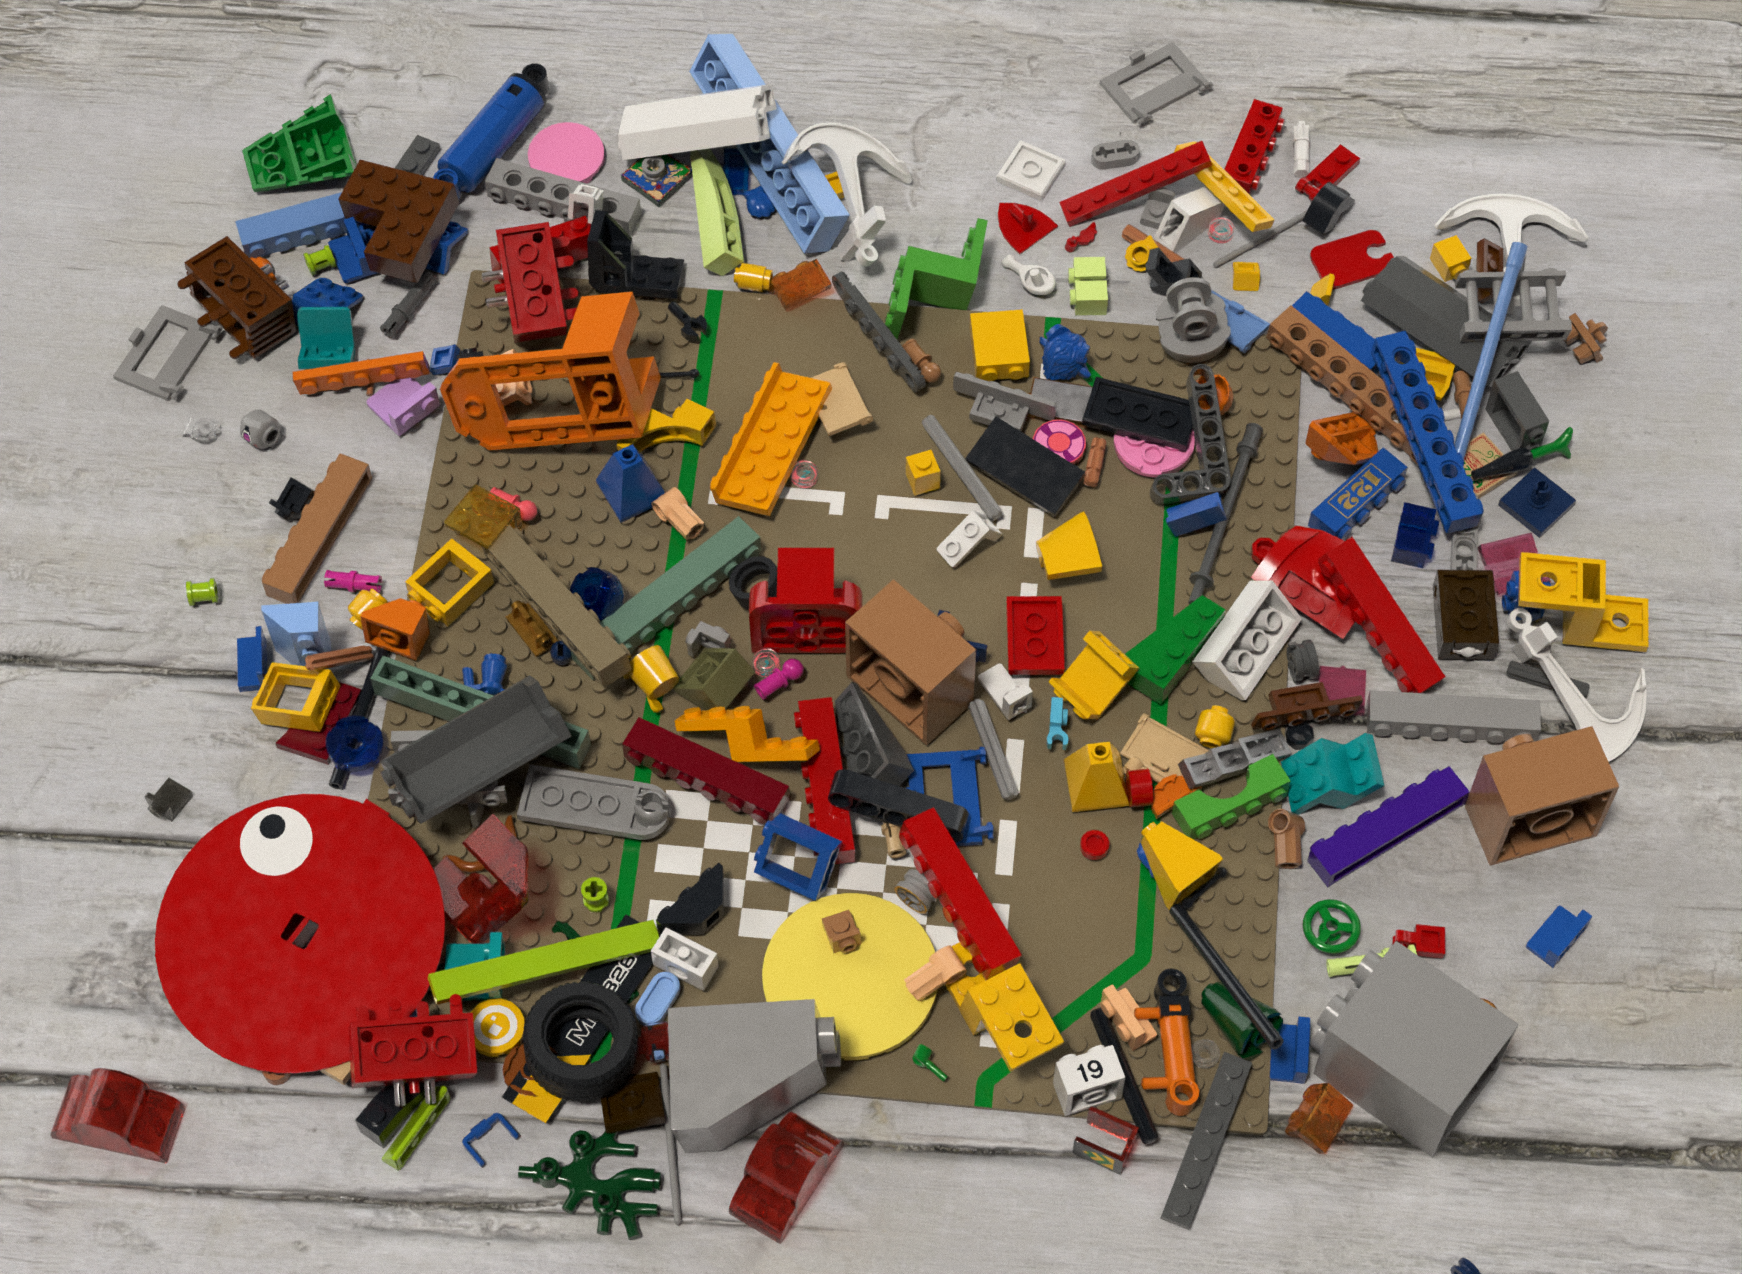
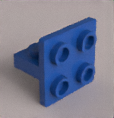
M354 217L344 219L347 235L331 240L328 244L343 282L348 283L377 273L370 271L364 255V250L377 226L364 230L362 225L357 226Z

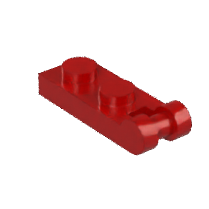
M1340 144L1306 177H1302L1297 182L1295 190L1301 194H1307L1309 200L1313 201L1314 197L1326 183L1331 182L1337 185L1359 165L1360 157Z

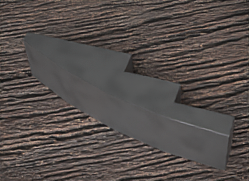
M1276 729L1239 738L1229 745L1212 748L1205 754L1183 759L1178 763V766L1188 788L1193 789L1247 772L1248 765L1271 754H1274L1276 759L1279 760L1292 753L1281 730Z

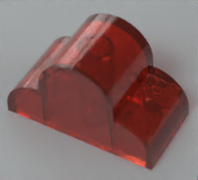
M96 1068L91 1071L90 1076L74 1075L70 1078L50 1135L53 1139L167 1163L185 1111V1106L170 1095L150 1089L145 1082L132 1075L112 1069Z
M789 1112L778 1125L775 1123L770 1125L756 1143L746 1163L744 1178L731 1200L729 1214L781 1244L843 1148L844 1141L796 1113Z

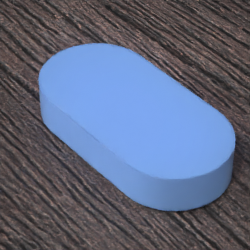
M661 972L656 974L637 1002L635 1013L641 1025H646L645 1027H647L648 1024L658 1022L660 1024L667 1015L668 1008H671L680 993V983L673 973Z

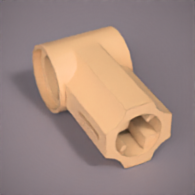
M676 487L671 488L651 503L657 516L664 522L669 521L686 540H693L700 535L704 528V522L688 506L685 497Z
M948 945L932 954L927 964L904 980L909 992L917 1001H921L942 985L951 984L961 978L967 970L951 945Z

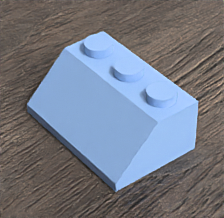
M318 602L261 605V611L275 651L292 665L305 666V658L308 655L331 651L330 637Z

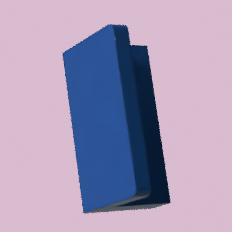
M1218 492L1168 508V517L1166 518L1167 525L1175 537L1227 520L1222 499Z
M262 626L255 627L256 637L237 638L238 689L240 692L259 690L264 675L267 673V640Z
M1558 906L1527 942L1526 948L1554 968L1586 930L1592 915L1583 909L1576 917L1564 907Z
M1299 1016L1296 1025L1282 1024L1279 1035L1283 1038V1044L1277 1049H1271V1081L1305 1084L1308 1074L1310 1017Z

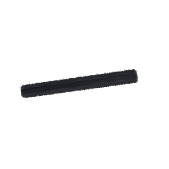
M1101 1007L1091 1011L1090 1018L1100 1042L1104 1047L1114 1046L1125 1075L1122 1095L1135 1126L1139 1127L1138 1133L1141 1141L1145 1145L1153 1143L1158 1138L1157 1131L1111 1021L1104 1014Z

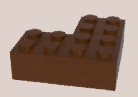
M359 160L338 199L346 219L354 217L355 221L377 226L364 250L370 271L418 283L459 205L454 183L364 160Z

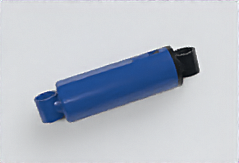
M532 63L523 68L522 74H511L438 160V171L434 174L433 178L454 183L458 199L461 197V191L470 193L478 187L490 172L496 158L501 159L546 105L547 99L545 95L549 91V84L545 67L541 64Z

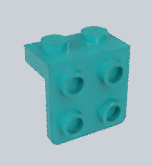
M301 307L298 309L297 317L301 349L297 360L298 369H313L354 361L355 344L351 310L348 307Z

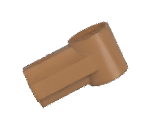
M1276 809L1270 814L1268 819L1269 829L1274 833L1275 866L1280 869L1299 868L1302 865L1300 836L1305 830L1304 819L1285 809Z

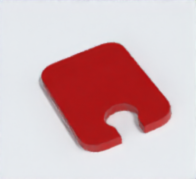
M1367 230L1315 246L1311 250L1310 260L1320 279L1329 274H1334L1333 290L1375 278L1394 256L1390 252L1384 254L1381 258L1375 259L1367 254L1368 248L1384 246L1386 241L1377 230Z

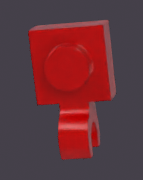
M1416 924L1414 932L1396 930L1395 936L1392 937V945L1395 941L1408 948V945L1414 944L1418 956L1443 958L1445 955V927Z

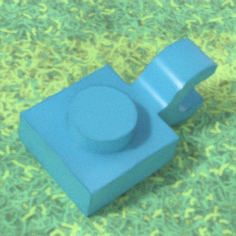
M1052 697L1050 726L1046 743L1048 749L1052 748V741L1056 739L1062 741V750H1066L1068 747V735L1061 729V725L1067 726L1068 709H1063V698Z

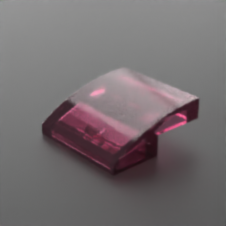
M1532 532L1481 544L1478 547L1485 570H1493L1494 588L1497 595L1506 593L1507 581H1510L1513 571H1519L1521 552L1538 554ZM1544 577L1541 579V582L1550 581L1549 577Z

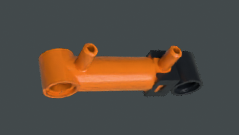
M1170 968L1161 972L1154 988V997L1157 1001L1156 1006L1135 1008L1134 1016L1137 1020L1156 1019L1157 1027H1160L1165 1077L1142 1078L1141 1086L1144 1090L1167 1089L1165 1099L1167 1109L1174 1115L1184 1116L1192 1112L1199 1097V1088L1195 1082L1189 1018L1191 1015L1189 995L1183 996L1187 987V980L1181 971ZM1164 985H1173L1176 991H1169ZM1176 1093L1186 1094L1189 1100L1182 1101L1178 1099Z

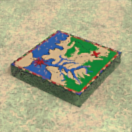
M670 154L658 155V157L664 160L666 171L665 176L660 181L650 182L644 178L642 162L647 157L639 158L621 174V181L660 207L693 176L692 169Z

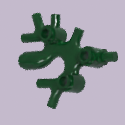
M576 1131L569 1139L573 1161L568 1165L559 1166V1163L554 1158L545 1157L538 1163H534L533 1167L519 1166L518 1178L532 1179L533 1183H540L545 1188H554L558 1184L567 1187L569 1195L562 1206V1209L567 1213L572 1214L582 1199L586 1197L593 1198L592 1204L595 1215L598 1218L597 1234L608 1235L610 1221L615 1217H619L625 1226L628 1239L635 1240L640 1237L636 1223L637 1216H657L658 1204L625 1202L622 1199V1195L626 1191L654 1193V1190H660L661 1172H656L655 1168H629L616 1173L606 1180L596 1178L592 1172L593 1163L601 1156H635V1144L616 1142L615 1137L619 1131L606 1133L605 1131L601 1136L594 1139L587 1131ZM579 1142H586L584 1145H577ZM548 1168L552 1169L550 1172H544ZM604 1201L609 1202L606 1206L600 1205Z

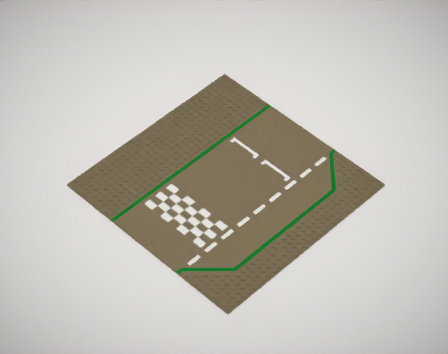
M474 270L471 272L457 340V346L460 348L459 355H462V350L477 348V352L483 351L484 356L501 355L512 349L518 353L563 348L567 335L514 343L508 305L488 308L486 305L488 304L486 299L506 296V292L495 293L494 284H500L498 280L483 282L482 273L491 271ZM558 277L562 281L564 289L576 288L578 290L576 298L562 300L564 310L577 308L582 296L609 294L599 293L589 284V279ZM680 287L677 299L634 296L640 314L626 352L628 359L654 357L659 373L687 372L691 369H697L700 373L696 379L691 377L661 378L651 408L672 418L675 409L678 406L681 407L685 400L689 399L714 411L716 427L703 446L688 441H666L650 446L640 452L664 491L667 492L671 488L676 487L685 497L688 506L704 522V528L700 535L693 540H686L669 521H662L653 508L620 523L596 483V478L612 454L618 451L616 447L617 440L488 450L479 445L481 441L470 435L465 437L456 432L445 404L412 575L452 538L492 570L494 584L449 626H446L441 621H434L427 613L430 634L417 660L415 661L396 654L395 660L463 685L462 668L469 667L473 669L476 685L482 683L481 663L484 661V656L491 653L500 654L506 658L507 670L501 684L503 689H507L529 675L539 682L550 705L560 712L565 722L589 731L591 747L580 769L539 755L499 778L498 786H505L508 797L507 803H500L496 806L485 805L479 827L473 828L468 804H454L420 824L414 817L409 819L403 808L392 806L388 789H394V787H388L380 773L384 771L380 761L394 753L391 744V731L435 730L449 721L387 699L368 800L390 813L392 819L411 835L426 854L435 871L441 888L445 913L444 944L436 972L445 970L447 944L490 943V932H502L506 945L505 955L567 941L564 933L552 932V928L557 921L561 923L567 922L581 937L616 929L625 914L640 923L654 920L657 929L656 919L660 911L666 906L671 907L685 888L694 886L699 881L700 875L707 868H713L716 864L720 863L724 871V916L703 935H682L717 953L718 969L704 991L678 978L680 993L671 1008L766 1002L763 991L762 968L767 947L780 925L796 910L814 900L754 873L757 861H754V856L758 847L763 844L765 837L762 836V831L765 824L755 821L751 815L743 811L735 812L731 810L725 803L717 799L709 800L691 787L690 789L683 788L675 780L667 776H657L650 768L641 764L639 766L633 765L624 757L622 743L638 717L731 759L726 730L676 731L674 721L683 715L686 709L699 706L679 695L673 689L657 698L663 709L659 713H655L650 708L645 693L631 678L624 679L622 676L604 688L596 679L593 681L573 660L566 665L554 663L551 659V648L535 657L505 618V616L512 613L511 605L515 601L527 602L484 555L479 541V537L504 521L513 529L517 527L523 534L527 545L532 543L540 555L539 558L542 561L547 560L551 564L555 572L554 574L565 579L570 588L569 591L572 594L578 593L585 604L584 607L587 610L592 609L601 622L739 516L760 536L761 552L758 556L771 559L776 566L778 563V548H834V588L843 589L844 581L856 584L862 591L864 606L894 579L936 616H938L939 610L950 612L964 629L963 639L987 645L986 662L978 661L975 664L974 700L980 699L985 702L1016 785L1018 796L1008 801L1003 799L987 756L986 764H981L980 759L975 760L981 826L987 825V822H992L994 839L988 840V835H982V845L957 847L1022 954L1017 964L1020 963L1064 1040L1063 1045L1010 1072L987 1029L973 1036L946 985H942L937 989L935 1003L925 1023L908 1041L888 1053L884 1052L871 1056L869 1059L844 1060L841 1058V1066L826 1067L827 1085L815 1093L1089 1119L1090 1109L1067 1116L1064 1115L1053 1085L1056 1062L1065 1055L1076 1054L1078 1056L1087 1053L1092 1047L1102 1045L1090 1014L1092 1010L1101 1007L1100 1002L1103 989L1112 984L1117 991L1126 988L1140 1008L1155 1007L1157 1001L1154 997V988L1161 972L1172 968L1181 971L1187 980V987L1183 996L1189 995L1191 1012L1189 1029L1195 1082L1199 1088V1097L1192 1112L1184 1116L1174 1115L1166 1107L1167 1089L1144 1090L1141 1086L1142 1078L1165 1077L1160 1027H1157L1156 1019H1148L1157 1032L1156 1038L1132 1051L1127 1042L1120 1038L1115 1024L1111 1018L1109 1019L1153 1124L1156 1126L1195 1129L1223 1053L1227 1052L1237 1057L1240 1056H1238L1201 1004V994L1204 988L1210 983L1214 984L1221 981L1169 913L1155 878H1151L1149 869L1144 866L1137 854V848H1139V843L1143 838L1141 832L1150 823L1155 822L1158 825L1160 822H1164L1181 833L1183 831L1172 815L1173 809L1156 819L1151 805L1072 812L1064 759L1086 744L1111 742L1121 752L1135 731L1143 713L1148 714L1153 720L1201 745L1199 743L1200 740L1195 735L1199 714L1203 710L1211 709L1213 705L1228 709V714L1235 720L1229 744H1232L1239 738L1267 732L1263 731L1262 728L1253 730L1251 723L1258 713L1273 710L1268 697L1270 691L1287 688L1288 660L1286 647H1289L1287 645L1289 638L1246 700H1240L1207 681L1194 663L1162 705L1129 684H1126L1099 719H1082L1073 711L1074 706L1068 700H1063V709H1068L1067 726L1061 725V729L1068 735V747L1066 750H1062L1063 743L1058 739L1052 741L1051 749H1048L1046 745L1050 726L1052 697L1059 698L1053 692L1055 688L1048 681L1051 678H1061L1062 675H1010L1018 687L1027 683L1033 691L1032 707L1010 720H1007L979 682L978 676L999 663L1008 672L1007 596H1062L1064 673L1087 646L1083 638L1089 630L1100 631L1124 654L1190 605L1188 601L1194 584L1190 582L1189 578L1191 573L1199 572L1215 524L1175 537L1166 522L1168 517L1167 509L1186 502L1164 505L1155 503L1149 493L1156 477L1139 475L1128 469L1119 460L1114 448L1115 433L1084 426L1082 421L1055 417L1054 420L1072 422L1082 430L1086 440V449L1082 460L1074 465L1083 471H1086L1092 439L1098 437L1106 440V449L1098 485L1096 487L1086 486L1083 483V478L1057 516L1053 517L969 464L1001 508L1002 516L991 522L1003 535L996 542L985 538L957 567H951L937 551V547L973 510L984 515L986 514L922 425V420L929 415H933L964 458L967 457L989 426L969 419V414L976 397L953 390L955 372L967 373L975 377L969 329L970 313H982L983 311L907 306L906 315L897 339L898 342L903 346L910 339L916 340L923 351L931 355V362L939 365L941 369L939 380L934 383L925 381L926 387L914 392L898 371H893L890 368L885 354L877 351L872 337L861 330L858 319L854 314L850 315L843 300ZM671 302H676L691 318H697L702 315L707 321V336L700 329L692 327V330L698 334L699 341L686 340L681 335V328L684 327V324L668 310V305ZM868 302L885 323L890 306L885 303ZM1024 315L1030 360L1029 377H1022L1016 380L1011 378L994 380V382L999 383L1001 386L1020 389L1027 394H1032L1035 378L1047 380L1046 375L1044 376L1043 374L1045 371L1043 370L1042 359L1044 348L1039 341L1040 337L1047 339L1046 333L1051 327L1061 324L1072 333L1080 334L1084 337L1086 343L1090 346L1086 366L1091 376L1084 379L1076 375L1075 378L1072 377L1070 380L1058 379L1055 382L1093 388L1095 378L1100 377L1188 399L1186 380L1195 365L1205 364L1212 369L1214 375L1220 374L1222 377H1225L1233 391L1232 406L1229 411L1221 415L1231 478L1239 458L1236 448L1243 439L1246 425L1248 423H1256L1263 428L1257 445V456L1249 459L1209 574L1213 578L1214 584L1212 587L1204 589L1203 596L1226 609V615L1248 582L1254 581L1251 579V576L1259 564L1251 557L1252 544L1258 538H1271L1276 542L1284 532L1294 527L1301 366L1294 364L1282 350L1272 346L1265 334H1262L1254 341L1246 353L1239 351V348L1226 342L1224 348L1215 357L1203 362L1187 363L1176 360L1165 352L1160 342L1159 326ZM566 320V334H568L573 320ZM774 362L780 363L782 372L811 378L834 369L836 364L845 362L869 413L873 416V421L864 426L859 424L828 436L820 417H818L770 516L717 504L710 490L711 480L717 475L721 467L722 458L728 453L732 445L733 436L739 432L743 417L746 412H749L753 404L754 395L760 390L764 382L765 373L770 370ZM1195 375L1194 380H1198L1201 375ZM568 377L530 381L532 385V404L525 405L521 401L516 400L504 406L509 420L580 414ZM1028 414L1021 432L1033 439L1036 429L1043 423L1051 420ZM1202 427L1204 434L1208 436L1215 434L1211 427ZM1196 443L1190 461L1178 472L1200 470ZM932 450L940 469V488L914 496L906 476V457ZM1206 453V456L1210 461H1219V458L1215 453ZM800 467H810L816 472L817 479L809 487H800L793 481L794 471ZM807 468L800 469L797 472L798 483L800 485L801 483H812L815 479L813 471ZM807 471V472H810V474L807 475V476H805L807 473H803V472ZM1210 479V482L1214 487H1223V483L1220 479ZM1186 481L1183 483L1186 490H1196V485L1193 482ZM1160 484L1156 486L1159 493H1170L1166 485ZM493 487H496L510 495H519L521 498L520 502L524 500L532 501L537 507L536 517L531 521H522L516 512L513 515L507 514L506 510L487 503L489 492ZM1226 490L1225 494L1221 496L1222 503H1223V501H1224V498H1225V495H1226V493H1227V490ZM1084 511L1097 544L1102 563V572L1047 580L1045 568L1040 566L1036 541ZM449 562L423 588L445 605L472 578L452 562ZM760 574L749 580L743 593H750L751 588L755 584L765 580L768 581L770 574ZM727 577L719 583L712 593H706L697 601L693 608L683 611L671 625L661 628L649 642H643L631 654L629 662L645 649L656 645L661 646L680 679L704 648H707L701 645L695 656L692 657L688 655L687 644L685 643L689 631L692 628L696 629L699 622L702 621L713 627L719 626L730 634L731 648L736 649L753 669L755 660L764 654L773 655L777 658L780 671L788 659L795 658L799 660L804 667L803 675L797 680L788 679V686L786 688L782 686L765 700L757 694L754 685L768 676L759 675L755 671L749 679V685L737 694L733 699L732 706L728 710H733L740 706H749L750 709H761L767 739L780 737L781 740H791L792 738L802 736L801 728L796 729L794 722V712H799L798 701L832 697L843 770L848 769L846 757L842 756L841 747L845 744L843 732L839 731L835 705V700L853 682L846 676V653H752L749 610L741 607L729 589L730 578ZM546 624V626H547V627L550 629V631L554 634V636L557 638V640H558V641H561L560 638H559V637L551 630V628ZM563 648L559 649L558 656H563ZM767 656V658L757 661L756 668L760 673L768 675L773 673L775 663ZM765 661L769 662V665L767 667ZM765 667L769 669V671L761 672ZM861 689L905 750L906 755L978 750L979 747L983 746L969 707L926 746ZM1285 724L1272 729H1280L1285 738ZM1121 755L1123 767L1129 759ZM1284 758L1277 760L1280 765ZM806 760L738 762L788 785L790 788V800L781 814L809 826L808 813H813L812 804H806L804 788L809 787L808 779H803L801 762H806ZM529 765L656 785L669 798L671 811L670 815H668L669 822L667 827L654 838L638 840L518 820L517 812ZM950 766L922 767L924 794L953 803ZM1247 772L1203 785L1200 791L1208 796L1219 799L1234 797L1247 786ZM908 778L900 785V787H909ZM1152 780L1153 792L1155 786L1158 784V782ZM1282 800L1277 803L1271 801L1263 805L1258 812L1252 815L1246 813L1238 817L1236 822L1230 826L1223 827L1222 825L1213 829L1212 833L1205 838L1198 839L1197 837L1193 839L1220 854L1223 861L1218 868H1226L1228 874L1225 878H1220L1195 900L1192 909L1186 910L1249 995L1272 1008L1279 868L1275 866L1274 833L1269 829L1268 819L1274 810L1282 809ZM849 811L855 847V862L835 864L827 889L819 898L842 893L876 896L894 903L915 918L930 938L935 952L945 946H953L959 943L958 931L953 923H949L946 920L942 910L943 906L939 899L931 902V908L927 913L922 914L908 907L895 893V886L899 881H904V875L909 869L917 870L910 850L906 849V854L903 857L890 858L888 856L886 838L881 831L883 821ZM512 815L517 838L514 848L503 859L482 871L474 873L461 871L443 860L445 855H453L467 862H474L499 848L506 839L504 827L506 818ZM1090 830H1099L1105 833L1109 839L1108 853L1100 860H1090L1081 853V838ZM781 835L777 836L770 857L771 861L810 879L818 856H814L813 850ZM591 877H598L606 883L609 897L608 906L603 911L597 913L590 912L584 906L581 893L583 882ZM1198 888L1196 891H1194L1192 894H1190L1187 898H1190V897H1191L1193 894H1195L1200 888ZM973 963L964 965L967 970L965 973L967 976L975 977L979 974ZM653 964L636 988L639 996L630 1004H627L634 1014L638 1033L637 1058L629 1076L657 1071L658 1079H661L659 1066L664 1063L667 1065V1075L670 1080L668 1060L669 1037L668 1032H665L668 1031V1028L660 1027L661 1033L654 1037L656 1049L665 1050L666 1061L654 1063V1059L650 1060V1055L652 1054L651 1044L654 1043L650 1042L649 1034L642 1031L645 1029L648 1032V1029L638 1022L635 1013L636 1004L652 978L658 973L666 972ZM589 967L503 988L502 999L514 1003L521 1010L526 1021L532 1006L535 1005L537 1000H540L542 995L552 991L554 987L557 988L559 985L564 986L566 983L572 982L579 983ZM1164 985L1167 990L1176 991L1173 985ZM429 987L422 1001L428 1003L429 1016L450 1014V1003L446 1002L436 1005L431 987ZM462 1000L463 1013H470L479 1003L484 1001ZM667 1013V1015L665 1016V1018H664V1020H663V1021H666V1024H667V1025H668V1013ZM1018 1023L1015 1025L1014 1030L1017 1036L1026 1038L1031 1035V1029L1027 1024ZM609 1030L585 1065L599 1061L609 1052L614 1042ZM1266 1042L1259 1048L1263 1051L1262 1054L1252 1060H1247L1252 1062L1226 1132L1264 1135L1267 1132L1271 1048ZM919 1044L925 1045L932 1050L929 1060L948 1076L944 1082L926 1067H919L914 1064L912 1057ZM476 1050V1061L504 1064L507 1057L506 1053L498 1055L499 1057H489L480 1054ZM1176 1093L1178 1099L1182 1101L1189 1100L1186 1094ZM1123 1095L1119 1100L1095 1107L1128 1123H1134Z

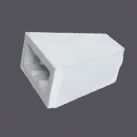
M1207 186L1171 200L1154 236V240L1171 251L1178 252L1219 219L1225 204L1215 197Z

